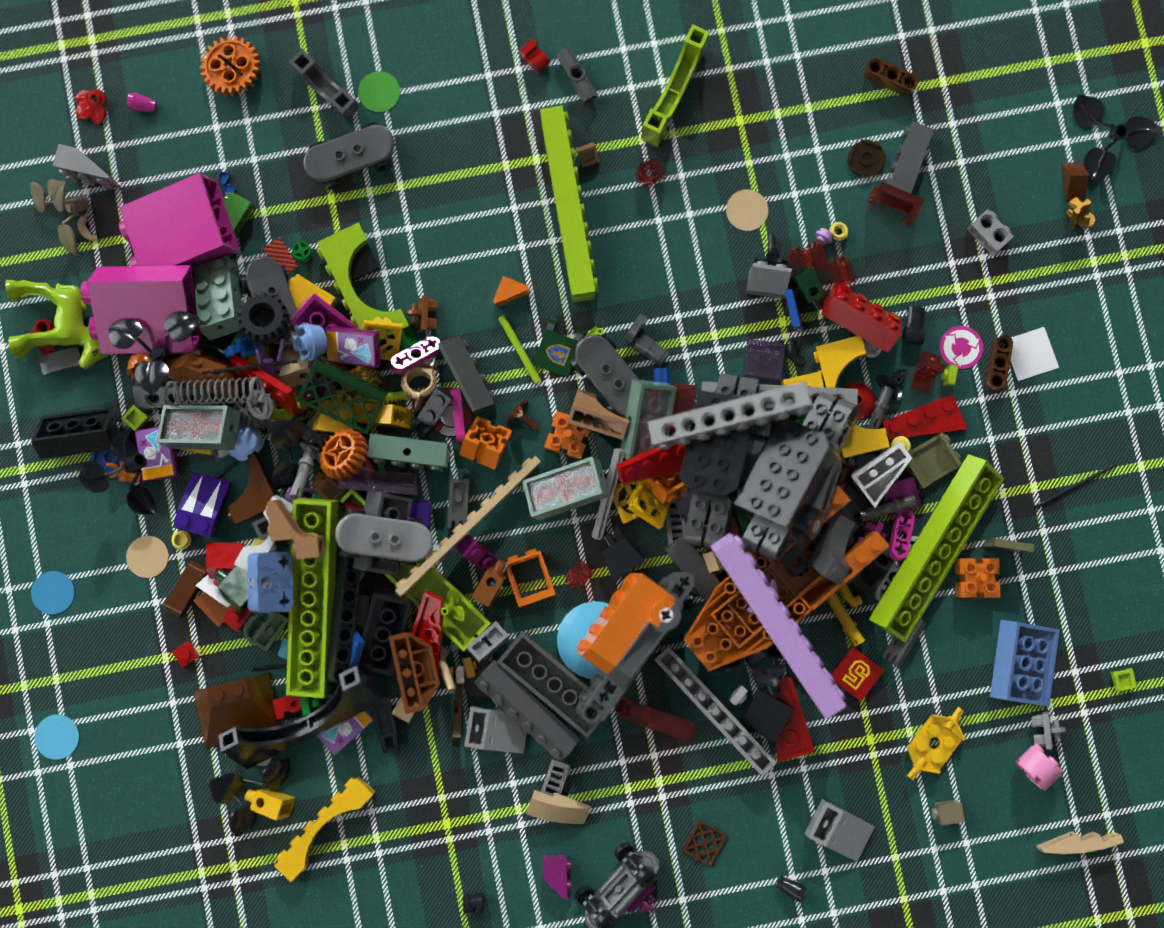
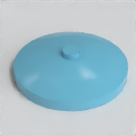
M587 602L575 607L564 617L558 630L557 646L561 659L572 672L587 679H592L596 673L599 674L601 671L576 654V647L581 639L585 638L590 626L600 617L599 614L603 608L608 605V603Z

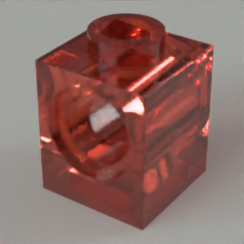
M657 156L638 165L635 176L638 183H642L645 188L665 179L666 173ZM646 170H652L654 172V175L646 176L644 172Z
M580 559L565 575L567 578L565 582L573 590L576 587L580 589L593 575L594 571Z

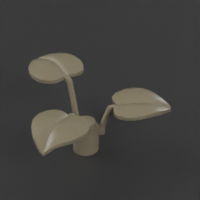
M50 179L47 181V191L52 201L46 200L44 189L38 183L30 182L32 200L39 212H46V204H54L59 212L64 211L65 207L67 212L73 213L62 222V225L58 226V235L66 251L74 256H80L77 252L75 234L67 223L74 217L79 216V212L89 209L87 198L84 195L65 200L66 182Z

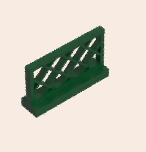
M317 357L296 401L367 435L388 392ZM314 372L321 373L325 382L314 385L312 380ZM337 381L341 384L343 391L332 394L328 383ZM326 384L330 395L319 398L315 388ZM313 389L316 397L315 400L307 401L302 398L305 391ZM355 390L359 393L360 400L350 403L346 392ZM344 393L347 404L337 407L333 396ZM331 397L334 408L329 410L323 409L320 401ZM373 399L379 403L376 409L367 411L364 401ZM362 402L365 412L354 416L351 405ZM348 406L352 417L344 419L340 417L338 409ZM366 415L369 422L367 427L364 429L358 426L355 418Z

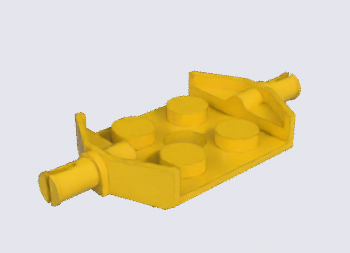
M957 707L952 716L949 715L948 717L931 714L907 746V752L913 762L912 766H914L907 775L910 779L914 781L922 770L940 774L939 770L960 742L965 740L958 724V720L964 713L961 708ZM932 738H937L939 741V745L936 748H931L929 745V741Z

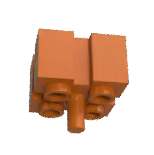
M556 411L551 425L555 432L554 434H548L544 447L545 450L560 454V451L563 450L567 452V457L579 461L582 460L586 444H582L583 438H589L591 430L567 423L569 415Z
M477 416L471 426V430L469 429L464 437L459 455L472 461L476 458L479 464L495 470L508 446L512 430L501 425L497 427L492 426L491 421Z
M976 558L955 560L954 573L959 574L960 582H955V598H976L977 593L978 597H1000V582H995V574H999V558L977 559V563Z

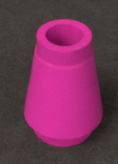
M136 92L134 94L129 93L127 108H130L131 111L155 112L156 101Z

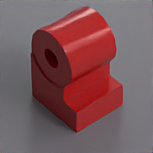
M532 39L520 50L521 58L538 73L550 63L549 58Z
M286 696L272 700L276 719L287 717V711L297 712L302 709L299 696Z

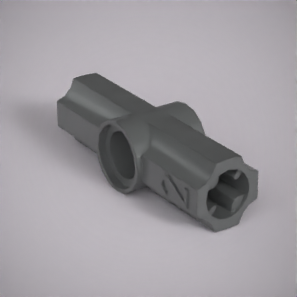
M571 47L560 50L556 57L583 104L594 101L598 94ZM575 73H579L582 76L577 79L574 78L572 75Z

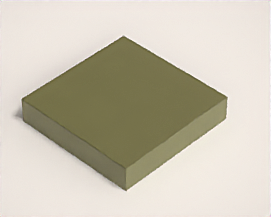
M996 538L984 540L985 548L1017 553L1034 552V544Z

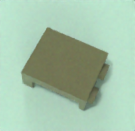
M944 433L936 435L908 452L912 459L905 468L910 476H914L918 490L929 486L932 482L962 465L961 456L957 451L954 452L951 447L952 442L950 438L944 435Z

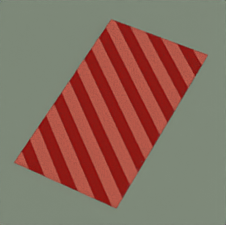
M280 237L263 247L267 256L276 260L281 266H284L287 273L299 267Z

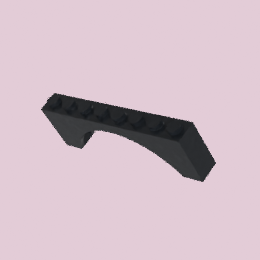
M355 666L339 674V684L335 693L316 711L293 722L274 727H234L218 735L221 752L245 769H249L382 703L380 687L361 669Z

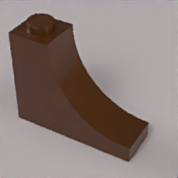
M254 452L247 456L250 464V478L247 488L236 502L228 506V517L236 525H241L263 515L267 501H270L273 496L277 495L259 455Z

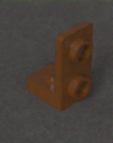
M324 471L322 473L318 472L311 480L313 489L324 499L338 500L346 492L327 476Z

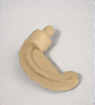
M85 213L78 220V230L86 239L96 241L98 236L92 235L85 225L89 216L88 213Z

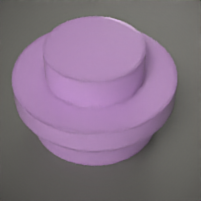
M821 228L815 233L816 240L823 245L832 243L834 235L827 229Z

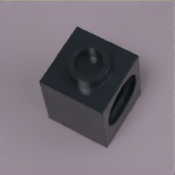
M322 374L313 381L314 385L325 382ZM335 382L328 383L331 392H333L337 388V384ZM326 384L323 385L326 391L322 394L317 393L319 398L330 395ZM313 389L307 390L308 393L306 395L311 401L315 400L316 397Z
M793 546L788 550L780 561L793 577L797 575L801 577L809 570L807 568L809 564L806 563L808 559L797 546ZM793 558L799 559L800 566L798 568L792 566L791 561Z

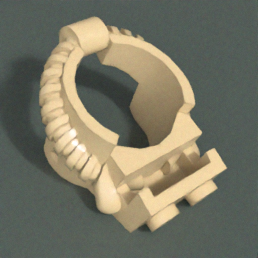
M428 359L408 370L403 375L401 388L406 394L412 396V399L420 400L421 397H427L437 387L438 380L435 376L437 372L434 370V361ZM417 376H424L430 380V385L421 392L413 391L408 386L410 381Z

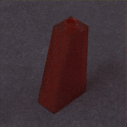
M621 697L616 715L624 720L690 742L691 738L695 736L696 723L628 697Z

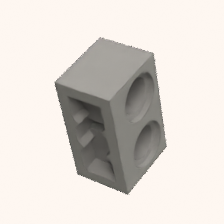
M989 209L966 228L992 256L1014 237L1010 228L1003 225L999 221L998 216L994 212H990ZM981 221L987 222L988 228L983 227ZM995 234L1001 237V242L995 240Z
M494 622L466 647L467 651L480 665L509 640V635L497 622Z

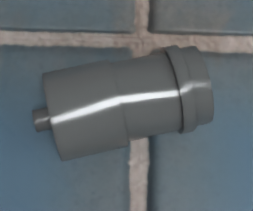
M645 333L640 338L636 337L634 340L636 344L633 349L644 357L649 358L655 365L661 366L670 353Z

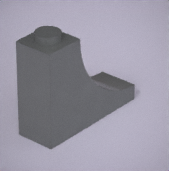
M839 513L836 514L806 562L824 577L838 585L841 584L850 569L846 563L845 550L850 533L856 524Z

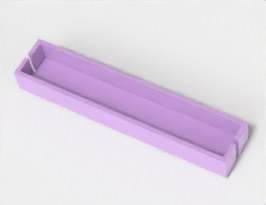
M729 533L712 544L710 547L825 719L845 708L846 705L843 700L846 698L836 684L832 685L835 681L825 667L821 669L824 664L814 651L810 652L813 649L803 634L799 635L802 631L792 618L788 619L790 613L781 601L779 603L776 601L779 599L778 595L770 585L766 586L768 580L759 568L757 570L754 568L757 564L748 552L744 553L743 550L746 547L737 535L733 537Z

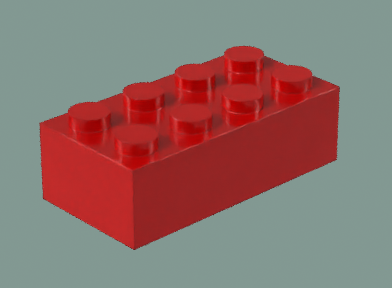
M835 283L824 300L821 315L887 353L901 335L902 320H900L898 315L886 312L877 303L872 304L867 301L865 296L853 293L844 284Z

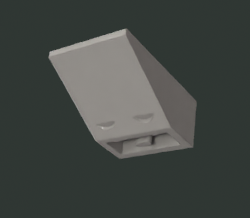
M58 144L53 167L59 171V174L66 176L67 180L77 182L78 179L91 186L100 184L108 190H113L114 188L121 189L117 182L79 149Z
M472 705L470 707L464 747L524 753L527 732L514 719L510 718L504 710Z
M822 799L804 834L819 844L854 861H858L875 826Z

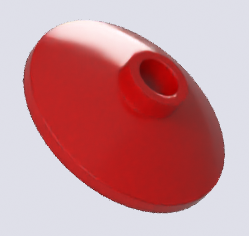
M852 382L845 385L843 388L858 389V397L861 399V402L857 403L859 406L857 420L869 416L875 407L873 391L867 385L860 382Z

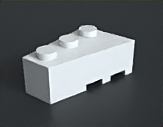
M898 441L851 475L875 508L912 457L901 442Z

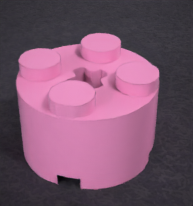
M1034 744L1015 763L1020 770L1025 769L1026 776L1037 787L1046 791L1062 775L1063 771L1054 758L1051 756L1047 757L1044 754L1045 751L1038 744Z

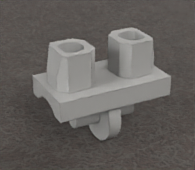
M1049 711L1032 716L1033 727H1044V734H1034V743L1040 747L1052 749V733H1054L1055 740H1061L1060 733L1066 732V727H1059V720H1053V727H1051Z

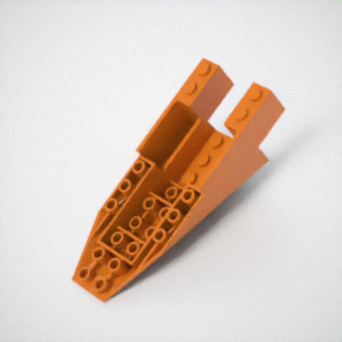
M838 485L835 486L824 522L851 501ZM877 531L870 532L845 553L846 563L850 569L840 585L824 577L810 565L807 567L809 570L803 576L797 575L793 577L781 562L775 563L756 553L751 556L757 564L754 568L756 570L759 568L768 582L771 579L776 581L778 602L781 601L790 613L788 619L792 618L797 624L885 551L889 544ZM804 537L800 543L792 539L786 552L793 546H797L803 555L809 559L813 552L808 550V547L813 540ZM793 558L791 564L794 568H798L800 561L797 558ZM730 575L715 587L684 638V642L708 671L764 650L774 643L756 614L746 611L750 605Z

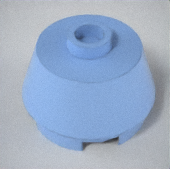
M302 323L294 327L297 331L296 335L292 336L295 352L299 351L301 355L299 359L301 361H312L326 352L327 337L321 326Z
M245 422L239 423L234 450H228L229 454L238 461L249 459L247 457L254 451L258 453L264 445L262 432L259 429H255L252 425L247 427Z

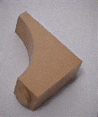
M578 389L567 423L623 440L629 420L605 409L597 401L596 394Z

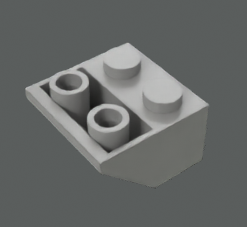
M763 261L753 263L748 275L746 294L784 299L792 268H787V265L784 264L771 266Z

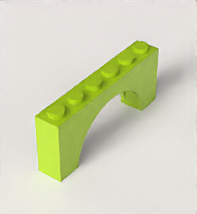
M692 24L669 81L655 107L650 109L642 125L641 140L658 148L706 50L710 32Z
M359 222L317 242L319 246L317 252L321 259L325 258L328 264L325 268L329 276H334L336 282L333 284L338 293L342 292L344 297L342 303L346 310L350 309L353 315L350 319L353 324L363 329L364 320L374 321V318L378 316L381 320L387 317L392 323H402L403 329L411 328L401 309L388 312L375 310L364 304L353 288L351 281L353 259L357 252L369 243ZM386 329L385 335L388 338L394 336L393 332ZM380 337V342L386 340L385 338Z

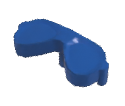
M219 171V179L227 195H229L230 191L236 193L237 189L234 186L227 185L231 177L230 174Z

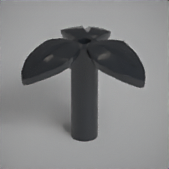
M775 235L768 236L766 259L754 258L755 262L763 261L767 262L768 265L772 264V266L787 262L785 259L778 260L780 255L776 248Z
M907 369L895 371L892 375V380L887 375H879L875 378L876 383L881 388L883 386H890V388L894 389L891 398L900 401L902 389L897 385L906 380Z

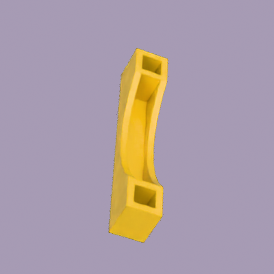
M360 776L356 779L351 777L344 785L346 789L341 794L338 791L331 799L333 803L328 808L324 806L317 814L319 818L315 822L311 820L303 829L305 833L301 837L297 835L291 841L290 845L292 847L287 852L283 850L277 856L278 862L274 866L290 882L308 865L312 843L322 826L338 814L360 809L376 792Z

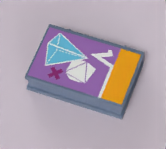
M366 710L316 736L335 756L374 721V717Z

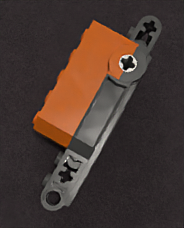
M673 572L667 578L664 577L659 585L642 573H630L625 577L620 589L612 595L610 603L603 608L599 614L600 617L590 626L587 635L581 639L576 647V654L601 671L592 677L590 681L591 686L588 690L585 689L578 698L580 701L577 704L576 712L581 719L590 724L597 723L599 720L604 722L666 632L679 624L684 605L682 602L694 586L695 580L690 573ZM592 708L591 713L586 716L587 709Z

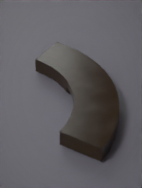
M457 666L455 674L456 689L454 690L452 722L453 747H460L464 666Z

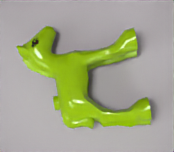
M6 280V294L12 303L19 302L27 296L39 295L48 298L57 306L54 318L55 328L53 330L9 337L10 354H14L16 359L25 357L37 346L81 345L84 347V350L79 360V365L81 368L88 369L102 358L114 355L101 354L99 341L92 340L89 335V327L84 326L83 312H87L88 307L82 301L81 290L78 286H65L57 283L54 289L47 283Z

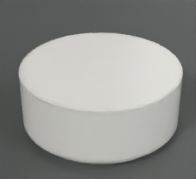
M868 341L864 342L866 357L874 358L880 354V348Z

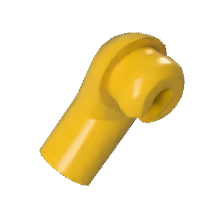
M847 583L839 588L843 599L852 608H858L859 605H862L861 597L859 595L853 597Z

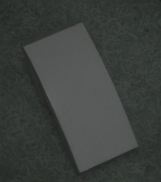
M73 347L39 357L38 360L42 375L45 377L63 373V370L80 367L79 360L81 357L78 347Z

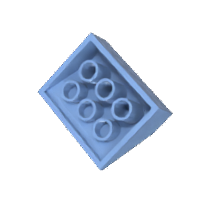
M1000 620L990 697L1050 706L1060 629Z

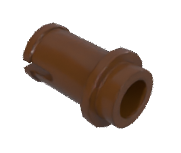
M429 395L427 397L424 396V398L421 397L420 400L415 399L410 410L415 412L419 405L417 413H420L427 399L430 398Z

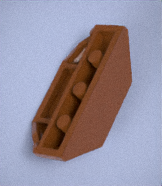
M198 350L171 359L167 364L169 368L168 378L179 382L185 380L188 383V381L193 380L195 383L196 380L202 382L204 379L207 381L210 379L214 381L220 379L223 381L225 378L229 381L231 378L235 380L239 378L233 371L202 375V371L232 368V364ZM225 380L223 382L224 397L228 399V382ZM231 380V397L234 400L236 396L235 382ZM238 380L237 382L238 396L242 392V384L240 380ZM204 381L202 384L203 389L207 392V382ZM211 381L209 383L210 393L215 395L214 382ZM217 381V396L222 397L221 382ZM190 382L189 386L193 387V382ZM196 382L197 389H200V382Z
M409 632L389 636L405 714L424 710L440 684L432 646Z

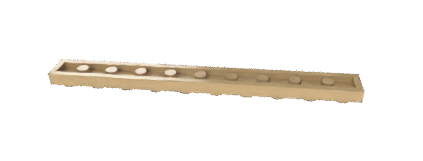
M536 456L532 460L528 458L521 465L523 468L518 473L514 471L508 477L509 482L505 486L501 484L494 491L495 495L491 499L487 497L480 504L482 508L479 511H472L466 519L468 521L463 526L459 524L452 531L454 534L449 539L445 537L438 544L440 548L435 553L431 551L424 558L426 561L421 566L417 564L410 571L412 575L407 580L403 578L396 584L397 589L395 593L402 598L539 466L541 461Z

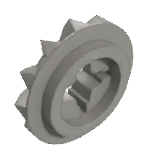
M257 389L253 390L254 397H256ZM265 389L261 401L265 404L264 406L257 405L258 402H247L248 410L259 420L268 419L275 410L273 407L274 401L270 399L271 394H266ZM259 390L256 400H259L261 390Z

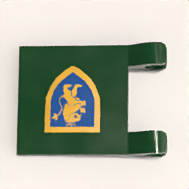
M550 317L533 365L568 378L572 369L569 362L575 359L577 343L584 338L586 331L584 328L579 327L575 339L555 333L553 331L557 324V319Z

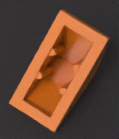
M503 276L493 300L494 305L497 308L530 293L528 285Z

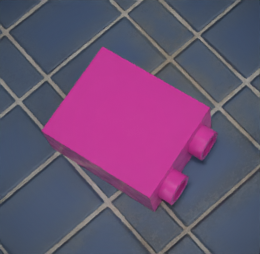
M197 173L119 207L123 217V221L119 223V229L124 239L131 243L135 255L130 259L131 266L191 265V270L193 271L195 266L240 252L218 181L204 174Z
M191 265L97 267L88 281H83L81 285L82 301L85 305H91L93 317L89 319V335L92 340L99 341L101 354L149 353L137 340H135L131 347L126 349H119L111 343L108 329L110 325L118 320L133 319L137 321L143 329L138 337L150 349L155 347L164 349L165 334L168 332L164 328L166 318L174 312H187L197 315ZM198 326L191 336L184 341L174 342L169 336V353L194 352L202 333Z

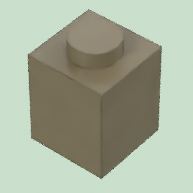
M958 800L934 802L932 815L938 824L965 823L962 802Z

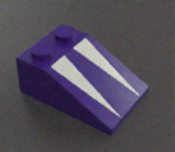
M194 472L177 509L173 528L206 537H216L231 482Z

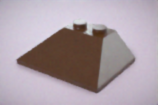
M269 672L193 691L205 748L220 745L218 735L234 727L268 728L281 725L280 719H276L272 701L275 700Z

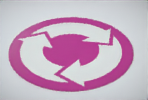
M956 326L946 331L942 336L940 353L947 364L956 365L958 369L970 368L980 360L983 353V342L975 330L966 326Z

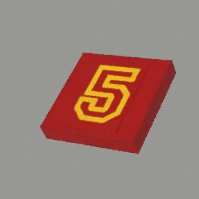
M852 646L831 676L838 685L859 701H862L884 670Z

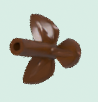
M527 400L518 403L507 418L508 428L514 418H518L533 431L538 429L539 425L524 414L522 407L529 403Z

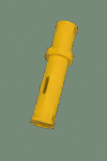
M836 593L832 594L826 601L843 626V632L847 633L854 647L863 643L865 639L857 629V623L853 622Z

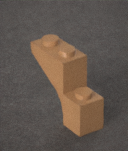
M282 500L267 501L266 515L269 517L268 534L271 536V541L294 539L293 553L296 554V559L326 555L324 535L316 536L304 532Z

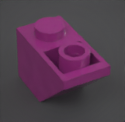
M469 534L454 547L484 573L490 566L494 567L498 560L496 556Z
M543 855V880L563 899H567L568 893H571V880H567V873H571V860H567V855Z

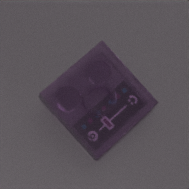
M747 339L742 377L780 382L785 344Z

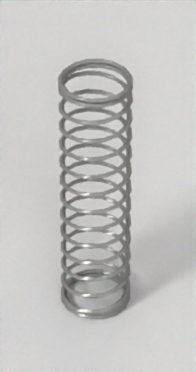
M252 377L250 380L248 378H244V380L241 378L237 380L231 378L229 381L226 378L223 381L220 379L216 381L204 379L202 382L196 380L195 383L193 380L188 381V383L185 380L181 383L179 381H169L165 386L164 396L170 406L212 403L231 404L233 402L259 403L264 396V385L259 377ZM246 379L249 381L250 394L248 399L245 396L244 382ZM225 380L228 382L229 396L227 400L224 397L223 382ZM231 380L235 382L236 396L234 400L231 397ZM238 380L242 381L243 395L241 399L238 396ZM204 381L207 382L208 398L206 401L203 398L204 389L202 384ZM211 381L214 382L215 397L213 401L210 397L209 383ZM217 381L221 382L222 397L220 400L217 397ZM254 381H256L257 384L256 397H254L253 394ZM183 382L187 384L186 394L188 398L186 402L183 400ZM190 382H193V384H194V385H193V394H194V400H193V401H191L190 398H189V397H190V387H189V383H190ZM196 382H200V401L196 398ZM171 383H173L172 392L175 403H172L168 397V387ZM259 384H260L261 394H260L259 400H256V398H257V396H258V393H259ZM174 387L176 388L177 397L174 394Z

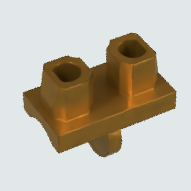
M1076 196L1068 203L1067 207L1069 209L1065 216L1070 220L1069 227L1072 230L1076 228L1077 224L1086 229L1091 228L1095 224V216L1089 212L1092 204L1089 199L1083 202Z

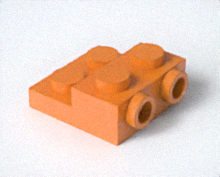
M680 473L645 479L652 486L651 493L663 504L667 502L672 504L678 499L680 494L685 496L690 492L681 480Z

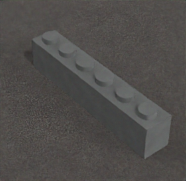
M495 660L474 681L479 690L485 692L496 705L500 706L510 718L514 719L524 731L528 732L539 745H542L559 762L567 757L579 742L580 738Z

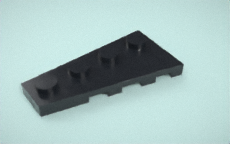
M847 486L844 493L851 501L824 522L820 531L826 530L836 514L839 513L856 523L852 529L853 534L863 524L859 520L861 515H858V511L874 506L867 497L851 486ZM813 541L808 547V550L811 552L815 549Z

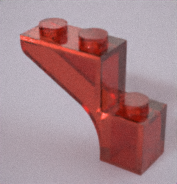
M815 240L808 243L807 247L801 248L797 246L791 248L790 252L786 255L787 261L790 264L822 269L832 276L835 283L840 285H847L856 281L850 257L844 258V256H839L831 262L824 241L819 242Z

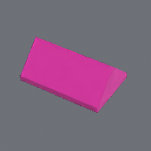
M315 293L311 294L301 303L290 322L294 326L301 325L302 323L318 325L323 328L324 332L326 329H330L331 326L360 329Z

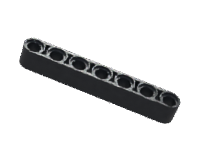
M338 556L326 667V679L332 684H339V679H336L337 671L341 674L351 669L361 569L353 568L354 558L350 562L348 557ZM347 573L350 574V580H349V581H347V579H346V574H347ZM345 592L348 593L347 601L344 599ZM343 612L346 613V619H345V620H343V618H342V613H343ZM341 631L344 632L343 640L340 638ZM339 651L342 652V658L340 660L338 658Z

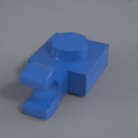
M246 336L237 338L235 340L237 345L228 346L227 349L223 350L226 358L240 353L242 359L256 355L257 349H259L260 353L262 352L258 342L254 343Z

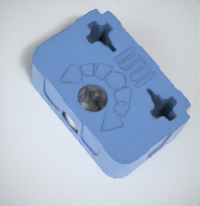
M289 552L251 553L248 556V608L251 612H288L290 607H293V558L289 556Z

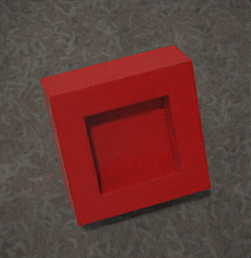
M190 641L185 642L172 652L182 668H185L201 657Z

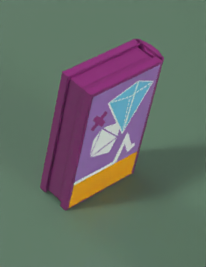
M335 326L325 330L328 363L366 368H378L380 366L379 331Z
M159 426L135 431L138 453L144 455L147 460V465L141 469L143 482L146 481V483L180 477V465H178L176 449H170L156 443Z

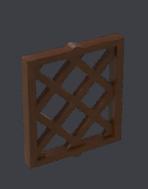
M699 819L682 851L711 867L728 835ZM701 825L708 826L710 830L703 832ZM698 826H699L700 833L695 834V832H696V830H697V828H698ZM711 832L712 839L705 841L704 834ZM713 832L720 833L722 837L715 838ZM701 835L703 842L696 844L695 837ZM691 839H693L694 845L688 846ZM721 840L719 846L717 847L716 841ZM713 842L715 849L708 851L707 844ZM704 845L706 851L699 853L697 847ZM695 847L697 854L690 853L688 849ZM715 852L711 859L709 853ZM707 854L709 861H704L700 856Z

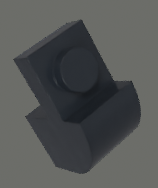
M883 551L858 572L859 575L853 584L870 595L879 580L889 571L894 561L887 552Z

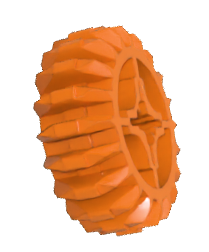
M342 428L340 432L335 431V435H330V439L325 441L326 445L321 448L323 450L319 454L321 457L319 461L321 469L327 476L335 480L352 478L353 473L358 474V469L363 468V462L367 461L365 459V456L369 454L367 452L369 447L366 444L367 441L360 433L349 428L347 430Z

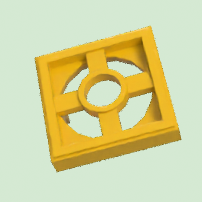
M378 316L374 318V321L364 320V330L380 328L379 336L387 340L385 345L380 346V359L391 360L393 356L399 353L403 329L402 323H392L387 317L381 320ZM386 329L393 332L395 339H388L385 335ZM388 345L393 346V347H392L390 350H388V351H387L386 349H384V348H386Z
M640 480L637 482L636 488L628 496L629 499L626 501V504L629 505L628 510L657 529L663 527L670 503L663 504L658 501L651 493L652 486L646 480ZM648 491L651 495L646 496L642 492ZM638 498L644 501L645 510L639 506ZM648 498L654 500L655 507L648 503ZM656 509L657 512L655 513V516H652V510Z
M638 481L625 484L619 483L616 486L613 503L623 524L639 517L635 513H629L622 509L623 506L628 505L626 504L627 497L632 492L630 484L637 485ZM625 488L627 495L624 500L619 502V493ZM648 491L642 492L646 496L651 495ZM648 498V503L655 507L654 500Z

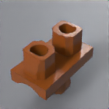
M426 295L418 299V304H412V310L406 311V315L411 316V323H417V332L421 333L426 330H434L437 327V319L428 318V311L436 312L438 301L428 299Z

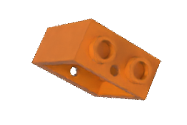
M536 548L526 551V556L519 558L518 555L507 558L508 562L506 563L508 567L506 571L518 607L556 595L543 555ZM538 557L549 589L521 598L511 566Z

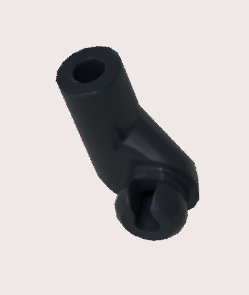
M791 338L784 346L786 357L801 366L806 358L797 353V341Z

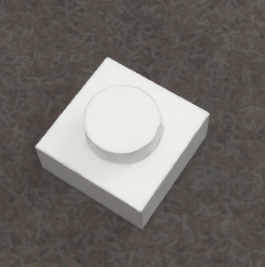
M739 684L728 700L735 706L738 703L741 705L747 698L746 692L748 690Z

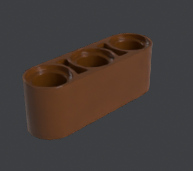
M879 58L871 59L864 69L866 79L903 96H910L919 83L916 75ZM870 67H875L878 72L871 71ZM887 75H893L895 80H890ZM904 82L910 83L912 88L906 87Z
M999 336L991 343L984 380L985 388L988 391L995 392L1006 385L1013 349V340L1010 336ZM999 341L1005 343V349L999 347ZM996 359L1002 362L1001 368L996 366ZM992 378H996L999 381L998 386L993 385Z
M194 560L190 561L163 608L182 618L200 590L195 585L208 575L206 567Z

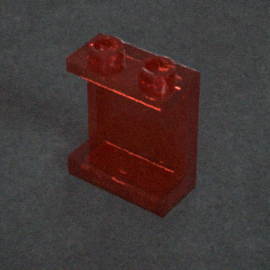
M881 182L878 187L875 186L873 191L870 192L867 199L869 203L867 209L871 210L877 202H880L906 213L902 224L910 226L918 217L925 199Z

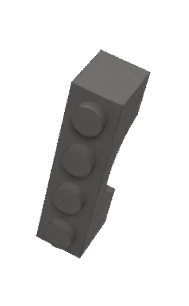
M303 49L289 61L292 69L345 120L359 108L356 100L343 87L334 83Z

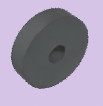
M642 313L639 314L625 338L627 341L632 343L635 340L647 316Z

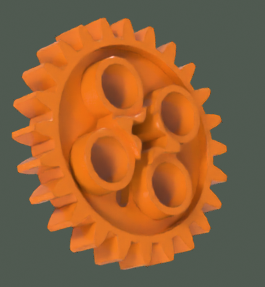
M228 36L227 41L220 37V43L214 40L215 46L211 47L208 45L207 47L210 51L203 52L206 58L201 59V62L204 64L200 66V69L203 71L201 75L204 78V82L209 85L211 90L215 89L217 94H220L222 91L224 96H227L228 92L234 96L235 91L241 95V89L243 88L248 91V85L254 86L252 80H258L255 74L261 73L258 68L262 66L259 61L261 57L257 53L258 51L250 41L247 42L244 38L240 40L237 36L233 40ZM222 56L223 58H225L231 66H235L237 71H239L243 75H238L234 71V69H232L229 65L227 66L226 63L219 57Z

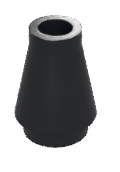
M780 876L776 887L793 901L797 900L800 902L806 891L803 883L784 878L783 876Z

